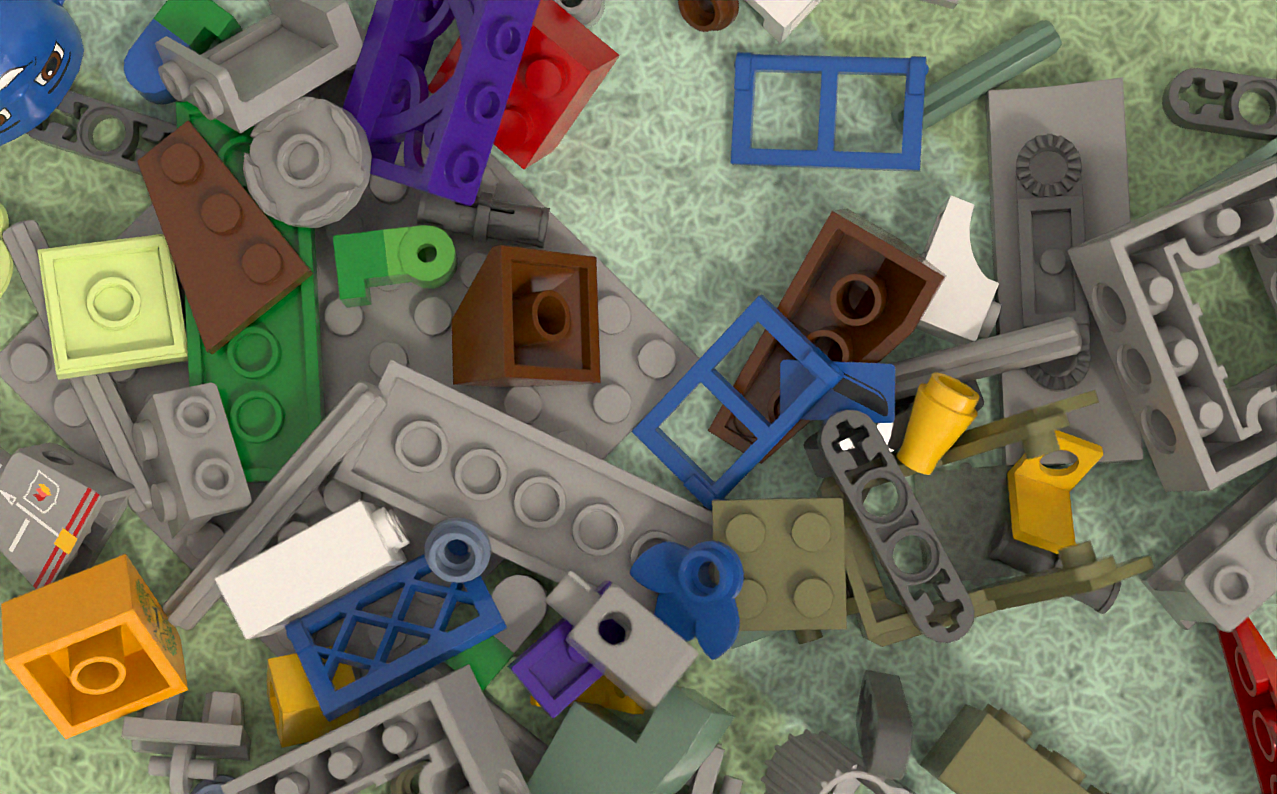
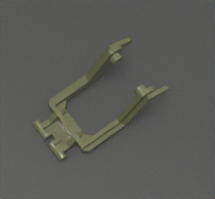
M1096 390L1039 406L964 431L937 462L935 468L1022 441L1028 460L1058 451L1060 447L1054 430L1070 426L1066 415L1067 412L1099 403ZM898 453L892 454L904 477L919 473L901 463L897 458ZM880 458L872 460L845 474L851 483L863 470L882 466V461ZM834 477L824 478L816 492L817 496L844 498L847 616L855 614L862 637L881 647L922 635L914 626L905 608L886 598L869 542ZM876 478L868 482L862 491V503H864L872 487L890 481L885 478ZM1089 540L1057 550L1062 563L1061 567L1007 578L969 590L967 593L972 600L975 610L974 618L998 610L1092 592L1154 568L1150 555L1140 556L1116 564L1113 555L1096 559L1091 541ZM940 599L932 602L934 611L926 616L928 624L938 622L944 627L951 626L953 621L951 620L950 613L958 608L956 600L947 602ZM794 630L799 644L808 643L823 637L821 630Z

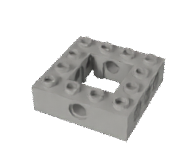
M1277 156L1271 157L1067 250L1165 492L1210 491L1277 457V364L1226 389L1223 379L1227 378L1228 375L1224 365L1216 364L1198 317L1203 315L1199 303L1191 302L1181 277V273L1209 268L1220 263L1218 256L1225 252L1249 246L1277 316Z
M469 664L221 785L224 794H356L373 784L379 786L416 764L431 758L432 761L424 766L419 776L421 794H531Z

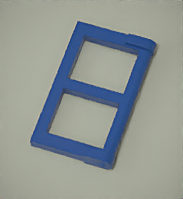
M737 52L736 61L734 62L735 93L731 147L732 165L920 172L926 75L929 72L927 57L771 55ZM756 72L822 74L817 151L752 148ZM839 74L906 76L902 153L835 151Z
M759 295L632 430V433L684 483L683 485L706 508L712 511V500L725 499L733 488L831 388H834L844 378V374L831 359L809 341L763 295ZM758 322L816 378L772 424L715 369ZM700 383L758 438L716 482L659 428Z

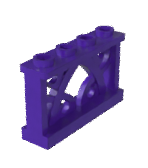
M377 0L343 105V109L350 112L366 132L372 154L371 175L467 206L474 204L540 0ZM455 18L460 33L462 51L454 75L429 97L427 79L424 74L434 40L446 31ZM423 136L425 145L430 149L425 164L422 158ZM401 142H404L405 167L395 164Z

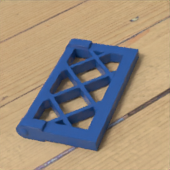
M452 540L447 543L449 551L455 555L463 556L469 553L468 544L462 540ZM424 553L285 625L287 638L293 644L326 719L330 722L507 629L481 575L471 581L451 583L450 588L420 581L421 577L433 572L426 562ZM463 585L465 586L467 592L462 591ZM403 588L391 618L362 611L363 607ZM415 591L445 598L433 629L403 621ZM457 602L476 607L480 616L450 632H445ZM345 618L332 649L316 645L312 637L313 633ZM357 622L386 629L374 660L345 653ZM398 632L428 639L427 644L388 664L386 663ZM339 663L369 670L366 676L337 691L332 682Z

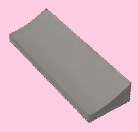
M1123 77L1059 86L988 90L985 94L994 281L999 283L995 293V302L1001 304L1000 313L996 321V336L1023 329L1016 161L1019 152L1028 141L1034 139L1035 136L1047 135V133L1057 136L1061 135L1069 142H1072L1077 151H1079L1082 163L1086 242L1131 222ZM1046 151L1039 153L1032 159L1029 170L1035 181L1041 182L1043 185H1053V183H1058L1065 177L1068 167L1065 159L1060 154ZM1090 306L1091 363L1085 378L1077 386L1060 392L1045 390L1032 381L1026 371V367L998 374L1000 419L1096 390L1099 403L1067 412L1066 415L1070 426L1057 430L1102 446L1103 456L1097 463H1127L1143 460L1141 431ZM1075 354L1040 363V367L1051 376L1061 377L1069 374L1077 364V356ZM1022 441L1002 447V466H1014L1025 453ZM1058 450L1044 455L1040 462L1042 465L1074 464L1077 456L1069 451Z

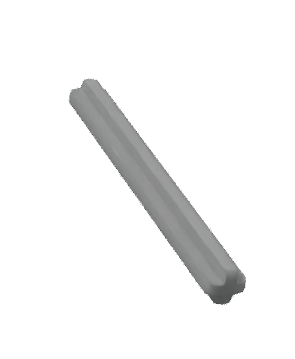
M20 221L11 225V227L3 232L2 240L51 340L38 257L39 249L50 247L36 221ZM110 372L69 378L114 475L133 484L135 487L134 492L127 499L131 510L135 513H142L153 509L151 486L156 484L150 460L142 461L138 456L133 440L132 429L134 422Z
M364 380L355 382L164 602L162 609L168 617L167 621L170 624L185 630L194 628L223 595L215 578L256 557L384 412L388 401L375 385H371Z

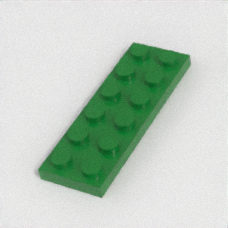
M176 102L177 129L189 120L249 193L243 165L245 153H250V145L254 139L250 137L254 126L239 133L216 118L209 120L198 107L189 102ZM269 215L267 217L314 274L213 355L206 352L185 294L189 387L206 383H214L217 386L247 484L269 482L325 418L315 228L290 226Z

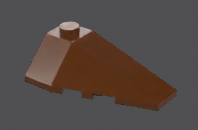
M849 209L833 210L777 309L833 362L879 363L915 331L945 280L946 275L905 242ZM765 329L733 387L772 424L780 416V363L783 360L797 359ZM724 405L721 406L708 429L710 433L743 453L758 439ZM800 419L759 463L765 462L812 420Z

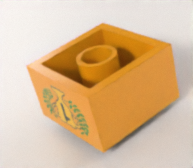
M126 554L1 603L4 662L65 739L188 690L182 643L176 627L167 621L168 617L162 610L163 608Z

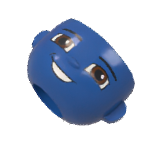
M0 0V146L31 131L47 119L59 106L79 73L84 47L79 28L63 6L65 0Z

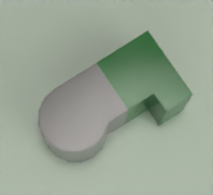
M514 575L507 577L495 587L491 595L507 629L444 661L455 671L469 664L482 692L490 685L543 621L548 611V604L545 602L548 597L547 591L540 581L531 576Z

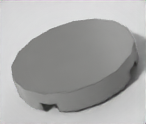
M301 96L255 124L250 134V137L254 139L250 145V153H245L243 171L250 195L267 215L290 226L319 228L339 221L358 204L369 183L372 154L366 132L347 110L325 99Z

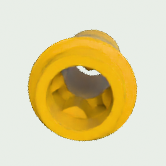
M932 373L928 383H921L918 386L904 441L897 454L898 460L916 472L926 475L932 474L937 462L978 416V412L975 409L980 399L978 393L965 383L942 373Z

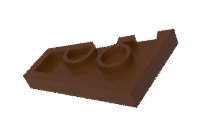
M189 120L137 160L206 352L213 355L314 274Z

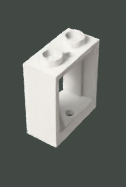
M360 500L215 578V581L245 638L252 639L268 636L285 628V625L289 624L290 621L298 617L301 618L408 562L401 548L410 544V541L400 520L392 509L386 511L384 507L380 508L377 504Z

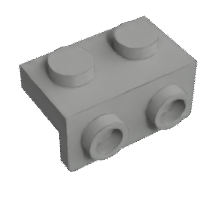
M206 383L152 395L137 416V422L133 424V440L142 461L150 460L156 484L151 486L153 508L160 522H168L172 539L198 533L213 516L247 508L252 498L217 386L214 383Z

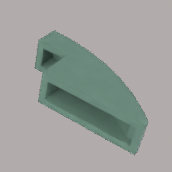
M675 685L671 687L659 702L643 732H640L602 705L574 701L528 781L527 787L531 794H676L709 757L735 716L696 690Z

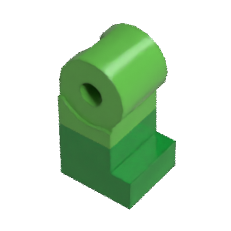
M436 226L400 227L333 236L339 295L341 302L346 308L372 305L370 287L413 282L422 288L435 289L449 282L457 270L458 257L452 239L444 230Z

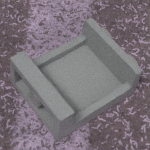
M268 0L272 14L201 55L166 36L155 42L163 61V65L158 68L161 80L176 100L181 101L184 99L198 107L209 120L216 118L237 132L242 133L357 63L363 43L348 1Z

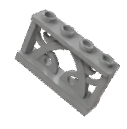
M1277 463L1141 580L1182 629L1189 630L1195 623L1204 622L1214 623L1219 630L1230 632L1277 592Z

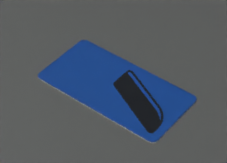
M783 360L780 363V415L816 379L798 360ZM834 362L843 372L844 378L834 388H831L801 418L806 420H825L832 413L842 410H855L868 415L874 423H893L895 420V366L885 363Z

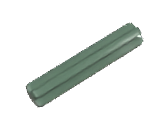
M1041 20L925 88L923 130L985 95L988 90L997 88L1055 54L1061 47L1062 41L1054 26L1048 20ZM905 100L896 105L891 112L893 122L902 135Z

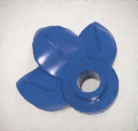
M713 540L701 542L688 548L682 544L667 541L654 545L635 561L630 569V575L645 588L660 593L654 612L656 618L686 642L697 638L699 645L711 660L719 658L730 649L739 631L740 619L735 598L739 594L744 580L741 560L730 546ZM712 562L715 563L719 571V584L714 583L709 576V566Z

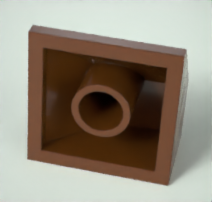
M505 245L492 247L451 320L453 385L527 387L601 383L596 257Z

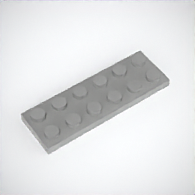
M390 359L377 386L388 401L387 408L343 457L334 476V479L433 525L455 517L472 520L487 533L491 543V552L557 583H560L570 571L574 572L594 590L605 580L611 581L653 615L660 593L645 588L630 575V569L635 561L645 551L663 542L673 541L691 548L701 542L713 541V515L711 511ZM714 562L709 566V576L713 582Z

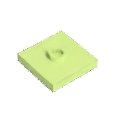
M164 234L38 250L58 380L188 361L187 338L175 264Z

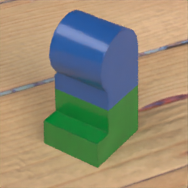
M167 0L129 49L124 59L126 79L146 100L154 104L167 105L177 100L169 93L159 75L158 68L163 65V61L155 42L167 36L201 55L208 50L214 41L220 44L243 31V29L231 14L212 0Z

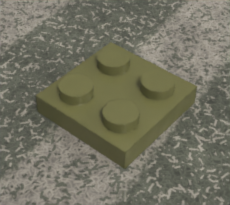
M843 497L712 500L713 540L730 546L739 556L743 566V585L735 598L740 619L739 631L847 629ZM714 563V583L719 584L720 575Z

